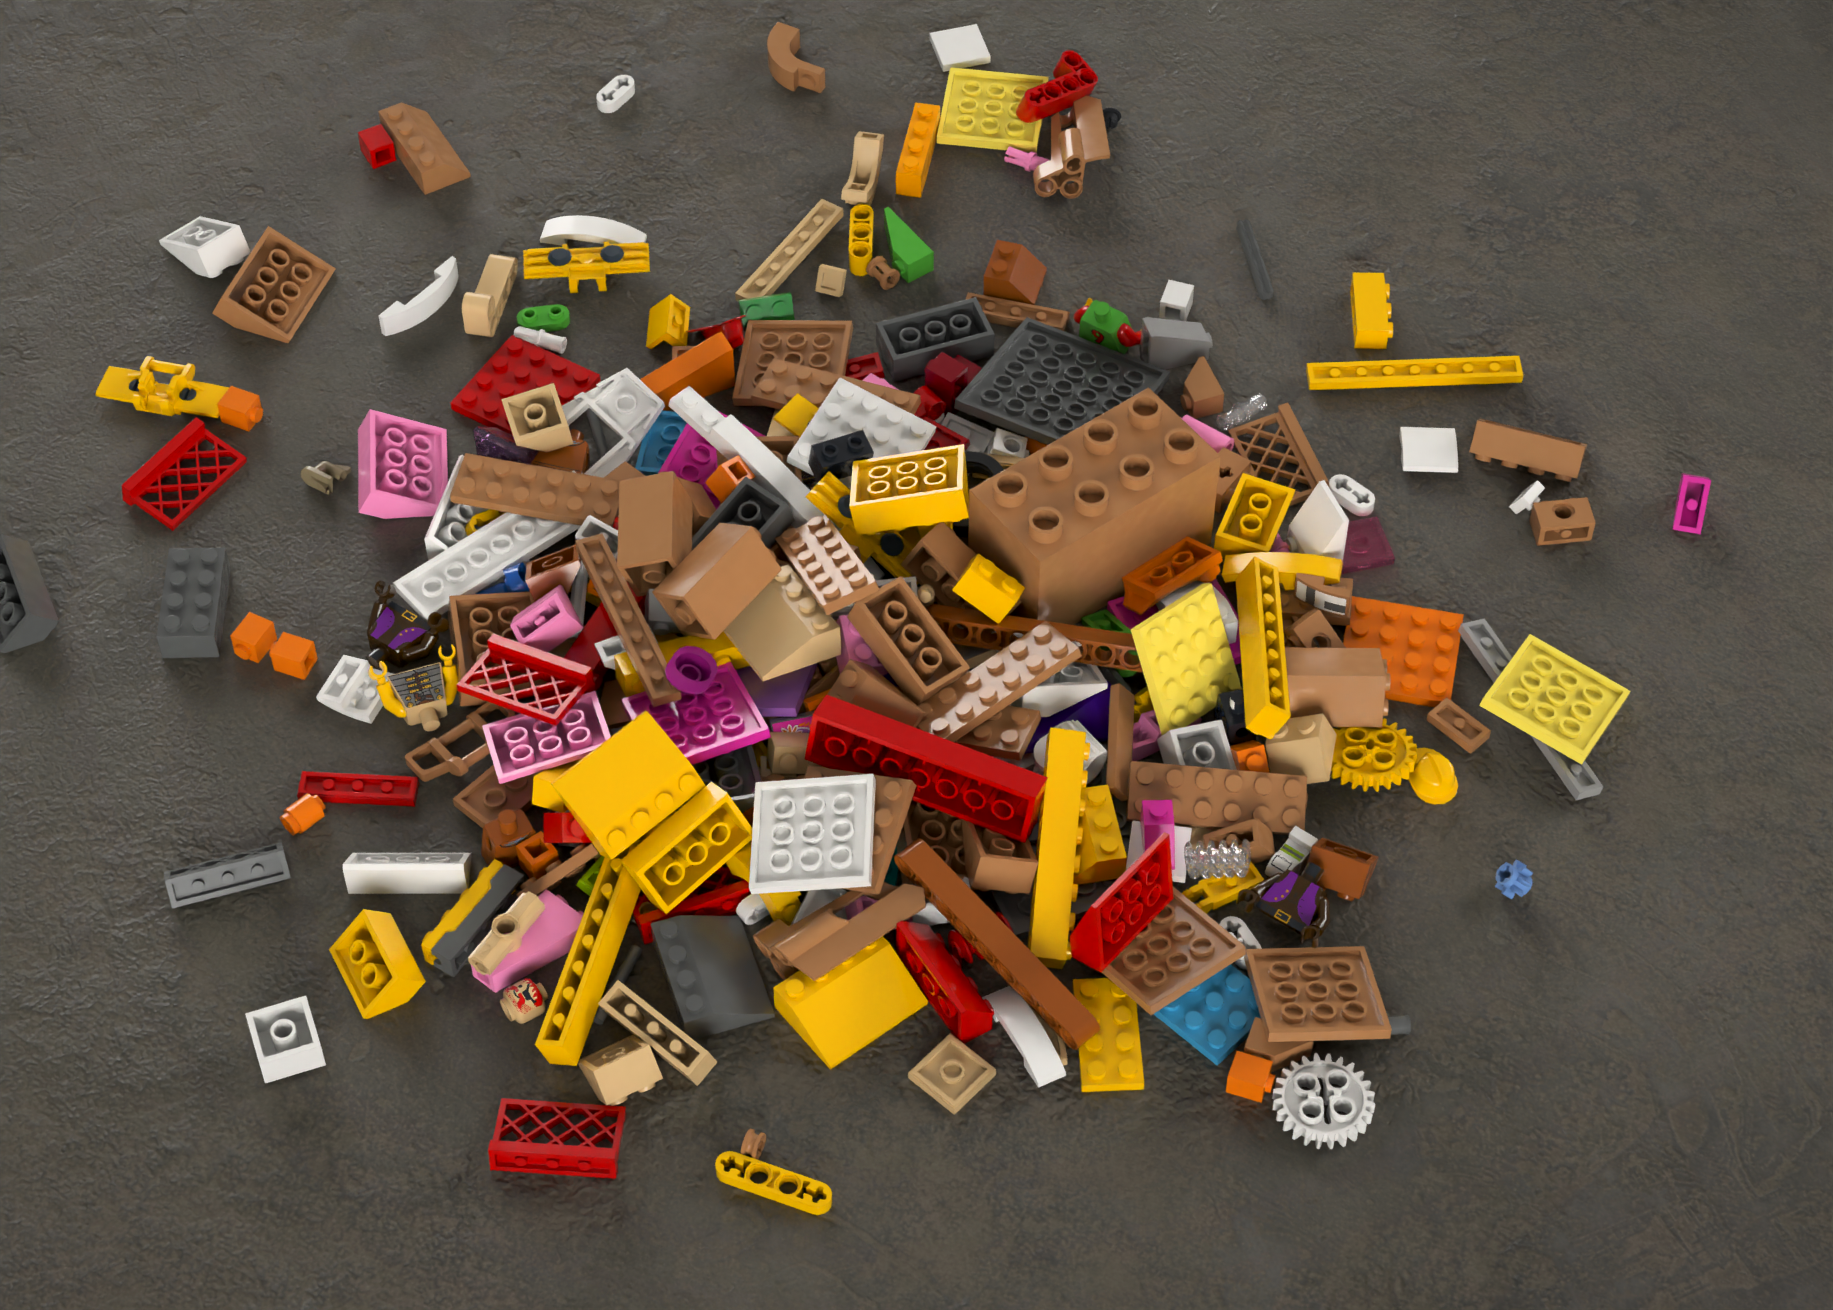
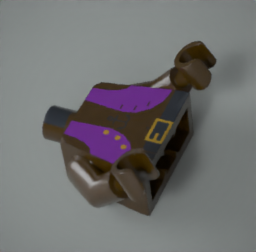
M378 581L374 589L379 599L374 602L367 628L369 645L372 650L366 656L369 664L378 669L380 661L384 663L388 661L398 668H403L411 662L427 658L439 638L438 633L444 632L449 628V621L445 618L441 619L442 615L438 612H433L429 615L428 622L393 601L388 604L387 599L395 596L396 589L393 585L389 584L387 591L383 593L385 582Z
M1308 862L1301 876L1288 869L1284 873H1276L1259 882L1250 890H1241L1236 900V904H1239L1241 901L1248 902L1244 910L1246 912H1251L1254 904L1257 903L1256 907L1260 912L1300 934L1301 944L1306 939H1313L1312 948L1318 947L1319 937L1322 936L1330 924V901L1324 889L1316 885L1324 870L1312 862Z

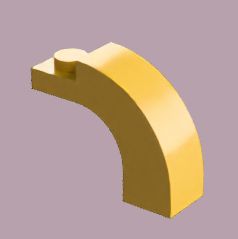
M752 840L726 862L732 875L741 877L748 883ZM800 891L759 894L773 921L779 918L786 925L790 926L801 905L798 898L801 895Z

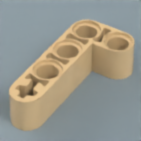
M494 254L489 255L475 293L466 292L463 297L462 315L466 334L485 337L494 336L517 275V258Z

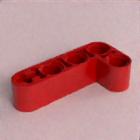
M1067 50L1062 53L1053 70L1055 79L1028 89L1016 109V115L1023 122L1033 123L1070 108L1076 100L1084 96H1090L1098 82V76L1078 53Z

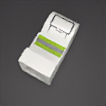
M1295 826L1289 833V838L1270 859L1265 874L1271 877L1276 873H1284L1288 869L1299 875L1305 869L1312 846L1318 842V839Z

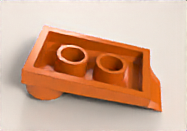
M1188 536L1122 577L1125 590L1124 607L1142 615L1175 590L1185 587L1196 580L1203 583L1213 581L1220 573L1219 565L1223 561L1221 552Z

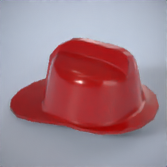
M746 315L733 318L721 324L696 328L686 332L701 331L706 340L722 332L734 349L744 343L741 319L746 317Z

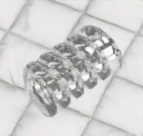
M1234 839L1231 842V847L1227 848L1226 841L1221 840L1219 849H1216L1213 840L1208 842L1207 849H1204L1202 841H1198L1195 850H1193L1190 841L1186 842L1184 860L1189 876L1192 879H1198L1200 876L1209 879L1212 875L1215 878H1222L1223 875L1227 878H1233L1235 874L1240 878L1245 877L1251 862L1249 841L1244 839L1242 848H1239L1237 840Z

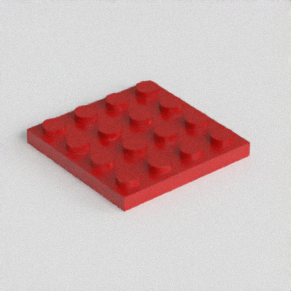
M511 335L450 402L451 409L487 427L497 428L513 436L501 399L554 383L561 406L574 400V396L579 393H586L596 388V384L600 383L601 379L600 374Z

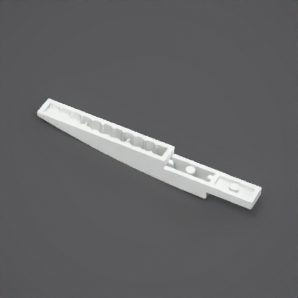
M690 386L670 399L668 406L728 460L739 455L756 476L752 481L789 505L794 517V522L791 524L794 528L806 524L814 517L825 515L805 497L810 490L734 416L730 414L725 418ZM830 520L836 527V529L840 531L841 528H839L832 520ZM869 557L863 563L870 574L874 575L875 580H881L884 578L885 573Z

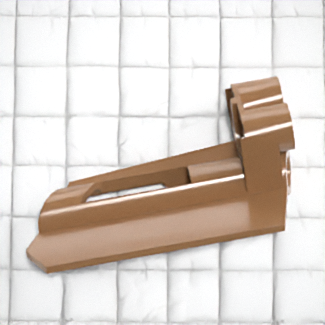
M1084 96L1073 102V107L1068 114L1060 115L1058 112L1051 117V160L1037 166L1033 172L1034 187L1039 196L1050 197L1057 189H1060L1061 194L1065 198L1073 199L1078 197L1083 190L1085 164L1095 160L1110 158L1101 99ZM1073 123L1074 128L1066 129L1061 132V128H1066ZM1044 179H1048V180H1049V181H1047V182H1041V181L1044 180ZM1068 181H1075V182L1072 183V184H1067V183H1066V182H1068Z
M884 882L879 895L851 890L791 926L786 925L778 918L755 933L753 938L760 951L771 960L774 969L783 980H786L800 970L815 982L896 928V923L906 921L926 908L924 888L905 883L897 887ZM863 895L878 900L850 920L835 915Z

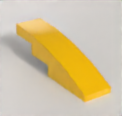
M1253 552L1226 555L1222 570V577L1225 583L1234 582L1255 556L1278 567L1279 583H1282L1285 591L1295 590L1297 573L1325 577L1324 585L1340 583L1343 563L1341 559L1312 554Z

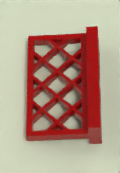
M196 417L122 484L123 501L130 506L136 504L173 531L247 462V457L205 429V423ZM206 439L215 446V450L198 451V446ZM219 457H232L236 460L232 465L219 466ZM196 458V467L180 468L179 463L184 459ZM199 458H216V466H199ZM217 473L215 481L201 483L200 474ZM197 474L198 483L181 484L180 475ZM177 475L178 484L161 485V480L165 476ZM198 490L199 495L194 500H182V491ZM179 491V500L162 501V492ZM147 493H159V502H146L142 497ZM180 507V513L173 520L163 514V508Z
M493 634L487 640L488 649L457 684L459 692L555 726L559 724L583 694L593 692L595 689L591 667ZM490 661L501 665L489 669L485 668ZM519 671L524 673V675L510 678L509 672ZM505 674L506 679L490 683L489 677ZM485 678L486 684L479 686L470 685L472 681ZM541 679L550 683L535 686L533 681ZM527 682L530 683L531 688L514 691L513 686ZM507 687L511 691L502 695L493 693L494 690ZM567 688L573 690V692L560 695L558 690ZM555 692L556 696L539 700L538 694ZM530 696L535 698L534 702L526 704L518 702V699ZM559 704V708L554 714L542 709Z
M720 867L714 872L715 874L722 875L718 883L705 880L684 901H681L667 914L657 908V910L641 915L638 910L642 903L650 902L645 894L642 897L638 896L632 915L638 925L644 945L652 942L650 923L679 915L731 916L736 914V908L739 903L751 895L749 883L741 877L732 875L728 867ZM729 877L741 880L728 886L725 885ZM701 887L713 890L697 895Z
M501 1098L493 1140H490L488 1147L490 1170L616 1179L626 1107ZM507 1110H520L524 1115L512 1122L506 1116ZM543 1112H551L555 1117L543 1124L536 1116ZM574 1114H580L586 1118L576 1126L568 1120ZM606 1116L618 1117L617 1122L607 1128L599 1120ZM531 1121L537 1128L525 1135L519 1127ZM562 1123L568 1130L556 1137L550 1129ZM594 1125L600 1132L587 1139L581 1131ZM510 1132H513L519 1138L515 1142L501 1141V1138ZM542 1134L550 1140L546 1144L532 1142V1140ZM573 1136L581 1142L578 1146L563 1144ZM605 1138L613 1144L612 1148L594 1146Z

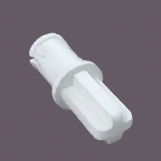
M521 326L514 330L515 337L543 349L563 354L566 349V337L545 333L543 329L536 331Z

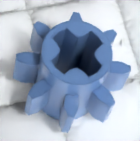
M1515 860L1513 865L1505 862L1496 872V881L1498 883L1495 887L1502 891L1501 894L1510 899L1515 894L1523 897L1531 889L1532 878L1530 876L1533 872L1518 860Z

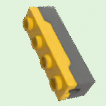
M496 859L488 867H484L474 884L462 892L455 906L451 910H447L437 927L433 931H429L423 938L421 946L424 960L450 976L455 977L468 961L470 954L492 930L494 918L506 913L518 899L516 894L522 891L520 885L525 882L524 875L505 864L503 865V863Z

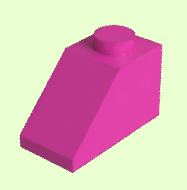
M1681 474L1673 530L1701 534L1711 485L1710 478Z
M1142 800L1140 823L1143 853L1164 832L1170 835L1172 870H1175V832L1172 800Z

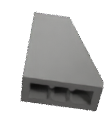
M1151 317L1142 318L1140 357L1143 362L1166 370L1196 363L1198 358L1202 356L1206 360L1209 359V349L1213 346L1212 338L1209 332H1205L1201 323Z

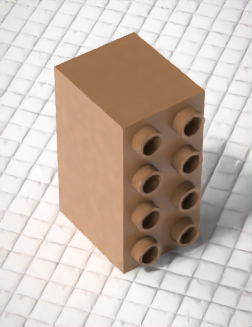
M1148 387L970 489L968 547L976 555L979 553L985 559L992 561L996 567L1015 578L1018 583L1025 587L1019 597L1022 602L1010 616L1075 625L1081 621V617L1093 614L1105 607L1108 601L1125 595L1122 577L1188 536L1205 545L1211 543L1221 456Z

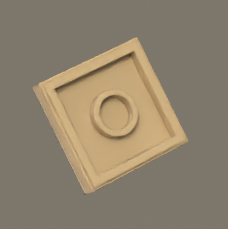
M951 1033L908 1072V1078L954 1115L996 1076V1069Z

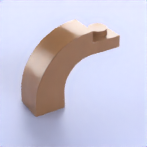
M777 22L767 40L770 73L779 84L791 91H795L798 86L821 93L825 88V69L797 59L794 55L800 49V29Z

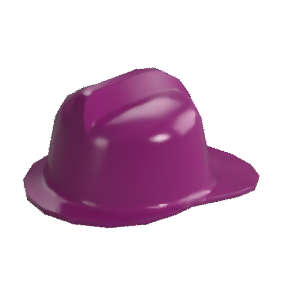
M696 646L679 648L665 668L666 678L671 685L680 690L681 693L695 695L704 693L717 673V664L712 655Z

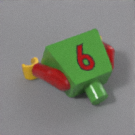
M1088 298L1086 304L1074 314V321L1080 324V338L1125 354L1129 347L1140 345L1141 330L1134 332L1127 315L1110 307L1106 302L1092 301L1091 298Z

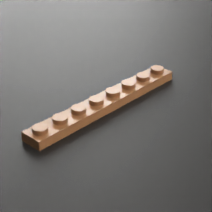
M603 534L575 540L576 550L653 707L680 700L681 691L671 685L666 678L665 668L667 662L625 578L617 568V562Z

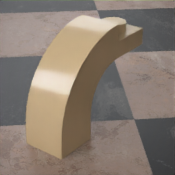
M859 131L855 136L851 172L848 182L842 189L841 199L845 200V203L871 206L880 173L884 134Z

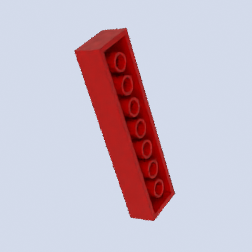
M827 694L813 713L805 760L829 769L912 780L917 785L912 797L913 801L1023 843L1026 842L1037 823L1048 777Z

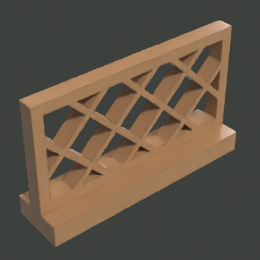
M1289 403L1278 406L1279 412L1228 430L1229 436L1234 439V446L1240 456L1248 459L1251 452L1264 455L1260 463L1251 461L1250 473L1252 476L1258 478L1263 471L1273 474L1270 481L1276 483L1280 476L1291 480L1289 488L1294 489L1297 482L1309 486L1310 489L1306 491H1295L1290 503L1291 506L1307 500L1319 481L1325 480L1328 487L1329 482ZM1277 423L1279 427L1276 434L1263 431L1266 426ZM1246 433L1254 435L1250 443L1240 441L1238 436ZM1260 437L1271 440L1268 448L1256 445ZM1277 442L1288 445L1289 448L1285 454L1273 450ZM1269 457L1282 460L1278 468L1265 465ZM1287 462L1299 466L1296 473L1283 470Z

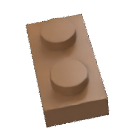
M1448 698L1444 699L1427 715L1429 723L1470 754L1490 738L1491 730Z

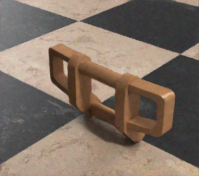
M487 702L476 711L467 715L465 721L439 738L433 737L425 744L405 755L406 764L424 782L447 772H450L452 775L462 776L468 772L470 766L490 754L482 727L487 723L482 718L495 709H499L507 718L515 716V712ZM472 729L486 742L462 759L453 756L445 748ZM432 753L441 764L424 770L415 762Z

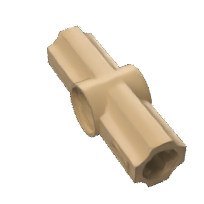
M529 891L528 893L523 892L506 913L494 918L492 930L468 957L469 963L477 972L484 976L486 974L491 975L508 953L520 948L522 936L545 910V905L538 896Z

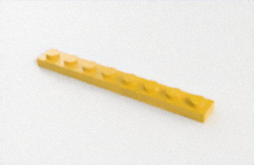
M1519 356L1307 363L1306 366L1309 390L1522 383L1523 380Z

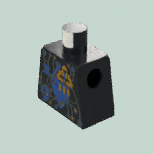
M1243 689L1220 693L1214 710L1215 721L1222 720L1229 745L1232 746L1252 740L1256 741L1257 734L1246 728ZM1238 729H1242L1241 736L1236 735Z

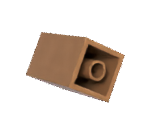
M674 471L660 472L654 475L633 477L620 481L617 568L637 597L647 595L649 589H655L692 551L693 501Z
M719 523L652 591L683 635L715 640L782 570L776 562V555L762 542V536L756 528Z
M1285 647L1290 718L1323 713L1331 727H1382L1383 716H1388V699H1385V691H1390L1391 679L1390 673H1387V659H1382L1380 648Z

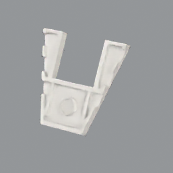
M628 368L596 384V388L586 393H579L574 396V400L562 406L568 426L590 408L622 438L620 442L584 473L586 475L604 478L623 462H628L665 407L664 402Z

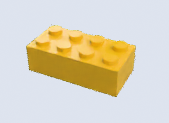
M710 782L620 861L650 902L667 914L752 840L753 828L729 794L713 782Z

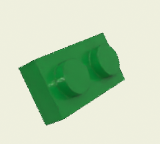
M790 292L738 300L740 316L746 315V317L741 319L742 327H747L748 320H795Z

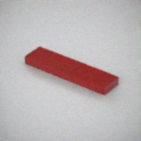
M302 771L297 797L299 799L308 793L311 796L317 795L322 802L415 807L419 778L411 776Z

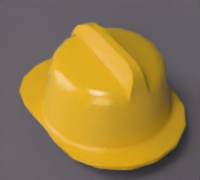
M1417 748V762L1414 772H1409L1408 779L1414 792L1423 801L1434 805L1445 804L1451 801L1457 794L1458 789L1453 765L1441 753L1433 749Z

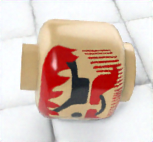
M526 978L504 989L503 999L500 1000V1004L510 1021L515 1020L523 1024L545 1012L544 1001L548 999V995L540 982L535 984L531 979Z

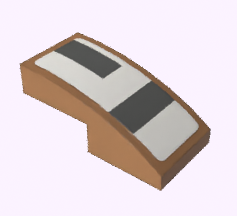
M1302 573L1296 574L1295 598L1320 611L1348 617L1351 589L1324 585L1325 577Z

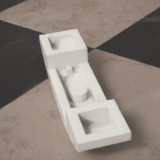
M575 215L547 220L540 237V243L562 245L566 244L568 239L604 244V242L608 241L609 244L645 243L647 235L631 226L614 220Z
M451 256L435 269V281L406 305L396 301L379 315L383 335L396 334L421 323L434 314L447 301L459 277L456 258Z
M1008 986L982 997L983 1000L987 999L994 1010L993 1019L995 1022L1000 1021L1024 1059V1067L1038 1088L1066 1076L1063 1064L1043 1026L1028 1004L1013 988Z

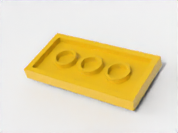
M1108 978L1073 979V995L1095 1017L1100 1026V1031L1078 1048L1081 1092L1144 1090L1137 1003Z

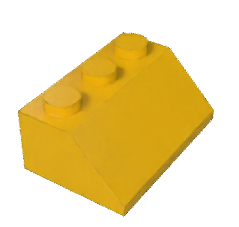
M1242 473L1215 535L1214 549L1221 552L1222 558H1225L1226 555L1270 552L1295 494V489Z
M1107 784L1087 787L1085 789L1081 788L1080 798L1085 799V810L1083 817L1079 816L1078 827H1083L1081 845H1076L1075 855H1080L1079 872L1074 873L1073 884L1079 885L1118 879L1126 871L1127 856L1109 786Z
M363 909L329 949L363 1019H369L407 1003L426 982L391 913Z

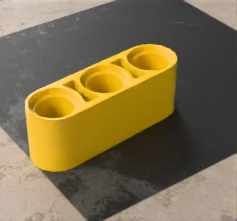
M858 204L850 211L849 270L857 276L867 275V265L873 259L874 212L866 204Z

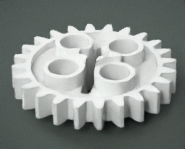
M1314 1053V1058L1311 1062L1305 1056H1302L1301 1065L1291 1061L1290 1070L1282 1069L1281 1078L1276 1079L1275 1089H1273L1272 1099L1274 1101L1272 1109L1277 1111L1276 1121H1284L1283 1131L1294 1130L1292 1139L1295 1140L1302 1135L1305 1146L1311 1140H1314L1317 1149H1320L1322 1142H1327L1328 1147L1333 1149L1334 1141H1338L1344 1147L1346 1146L1347 1137L1355 1142L1358 1132L1364 1134L1367 1124H1371L1373 1116L1371 1113H1374L1375 1103L1373 1102L1375 1092L1369 1091L1370 1081H1362L1364 1072L1354 1073L1353 1062L1346 1067L1343 1066V1057H1340L1336 1063L1332 1062L1330 1054H1327L1325 1061L1320 1060L1317 1053ZM1318 1078H1321L1323 1082V1098L1319 1097L1321 1087ZM1332 1084L1340 1085L1341 1088H1335ZM1300 1087H1307L1311 1090H1303ZM1324 1103L1328 1105L1326 1115L1329 1124H1326L1324 1120ZM1342 1111L1345 1112L1347 1115H1340L1337 1112ZM1306 1114H1312L1316 1117L1309 1118L1306 1116Z

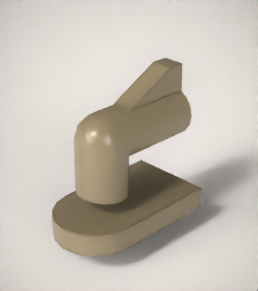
M322 461L315 467L306 466L302 469L301 477L307 485L330 495L333 493V478L344 481L351 472V467Z

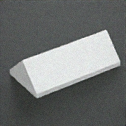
M463 454L459 456L424 539L428 561L466 538L465 527L468 521L476 514L490 510L451 502L450 494L464 458ZM477 525L475 526L476 530H478V529H480V528L483 527V526L478 527Z
M352 853L343 863V873L348 894H462L466 888H469L471 853Z

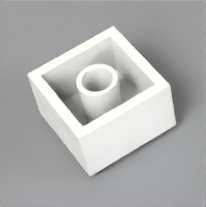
M306 996L245 1013L265 1083L326 1065Z

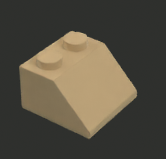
M554 383L501 399L516 446L550 452L573 444L569 426Z
M1323 713L1290 718L1271 740L1266 738L1265 746L1271 773L1307 776V784L1330 780L1337 734Z
M634 1035L626 1037L578 1061L580 1069L598 1100L606 1105L615 1106L621 1104L628 1099L627 1095L636 1091H648L656 1086L655 1082L663 1079L650 1045Z

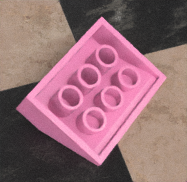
M370 409L358 429L359 513L383 519L434 516L448 484L447 429Z
M595 691L583 694L557 726L524 714H518L482 726L499 784L582 759L611 737ZM559 704L542 709L554 714L559 708Z

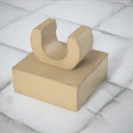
M821 264L818 270L815 291L841 297L844 291L847 270Z

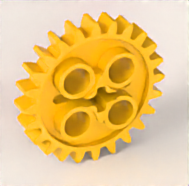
M1385 718L1383 719L1382 727L1333 728L1337 735L1331 767L1332 778L1341 777V785L1351 782L1352 789L1362 785L1365 792L1369 786H1373L1374 790L1379 792L1381 785L1388 790L1391 789V782L1401 785V778L1408 780L1409 772H1414L1417 762V745L1413 743V736H1406L1405 728L1397 730L1398 723L1396 722L1390 726L1386 725L1387 719Z

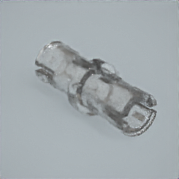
M1258 393L1243 403L1238 402L1234 404L1232 409L1216 417V421H1219L1216 423L1218 428L1225 432L1238 423L1249 421L1251 416L1268 407V404H1264L1267 400L1261 393Z

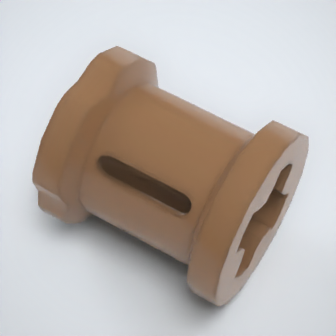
M883 256L873 258L866 268L867 274L870 277H875L884 290L893 288L899 281V271L892 269Z

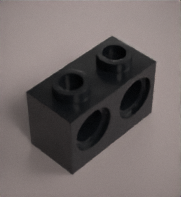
M860 430L811 445L808 464L817 483L828 471L837 479L852 476L853 461L872 459L874 451L864 431Z

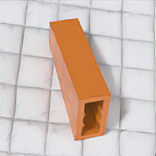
M722 332L717 333L640 380L664 402L665 407L663 411L671 410L668 406L670 399L688 386L693 388L703 398L735 386L733 348Z

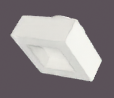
M1537 480L1523 490L1509 507L1515 514H1518L1525 508L1530 511L1533 503L1540 502L1541 499L1538 496L1545 487Z

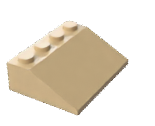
M789 564L781 566L782 570L724 630V633L762 682L841 655L840 626L830 614H825Z

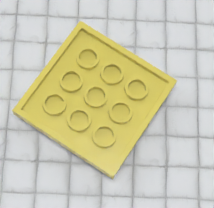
M950 67L937 132V144L1007 150L1011 146L1024 152L1030 153L1032 151L1037 153L1043 119L1033 123L1023 122L1017 117L1016 109L1028 89L1048 82L1049 77Z
M1212 583L1201 584L1131 629L1162 735L1169 730L1188 726L1215 708L1220 693L1242 689Z
M1529 634L1483 697L1479 706L1582 765L1631 691Z

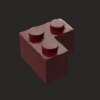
M941 352L935 359H931L925 367V386H928L946 403L944 415H947L948 412L955 415L959 411L954 408L955 399L982 368L959 354L952 358Z

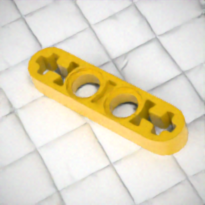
M733 1151L723 1152L716 1159V1175L725 1184L815 1215L824 1214L832 1207V1191L823 1182ZM731 1163L735 1164V1168H731L729 1172L725 1171L724 1166L728 1167ZM747 1167L744 1178H741V1172L744 1173V1168ZM755 1172H763L768 1176V1179L764 1183L756 1184L750 1180V1177ZM786 1182H792L797 1186V1190L792 1194H784L779 1188ZM803 1188H806L807 1194H803ZM818 1194H822L823 1199H820L818 1203H814L813 1198H816Z

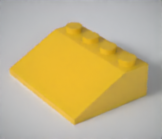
M964 444L853 461L849 507L856 535H872L887 530L899 531L907 527L930 526L934 523L946 521L958 522L969 518V493Z
M646 710L551 782L555 791L600 855L611 860L706 787L689 760Z
M883 936L815 982L799 970L773 987L775 1008L830 1070L928 1004V1000L903 962Z

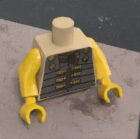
M451 644L453 653L449 657L443 656L441 646L439 647L438 654L441 660L444 661V666H441L439 662L387 676L388 681L384 677L387 673V666L384 662H379V666L382 669L381 675L375 674L372 666H370L368 675L371 679L377 680L378 685H376L384 708L397 717L404 718L407 725L413 726L422 723L425 731H434L439 728V718L445 717L448 714L447 706L453 703L458 691L456 665H453V659L456 656L455 647Z

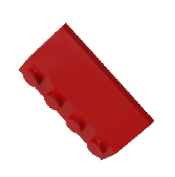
M908 921L896 923L897 955L953 1036L965 1044L992 1030V1017L994 1015L992 1005L987 999L983 1000L978 994L974 980L970 976L966 977L957 957L954 954L950 955L945 949V943L941 935L937 932L934 933L928 924Z

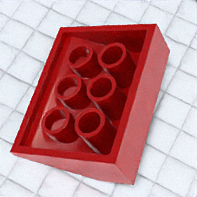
M1164 832L1090 906L1070 935L1072 958L1102 972L1173 900L1170 835Z

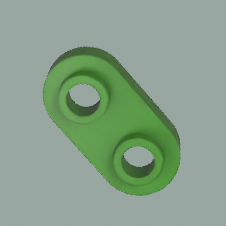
M560 304L525 308L517 314L518 327L521 326L536 331L540 329L545 330V332L559 331L565 329L570 324L569 310Z

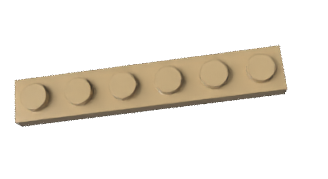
M821 199L735 293L736 301L772 295L843 217V208Z

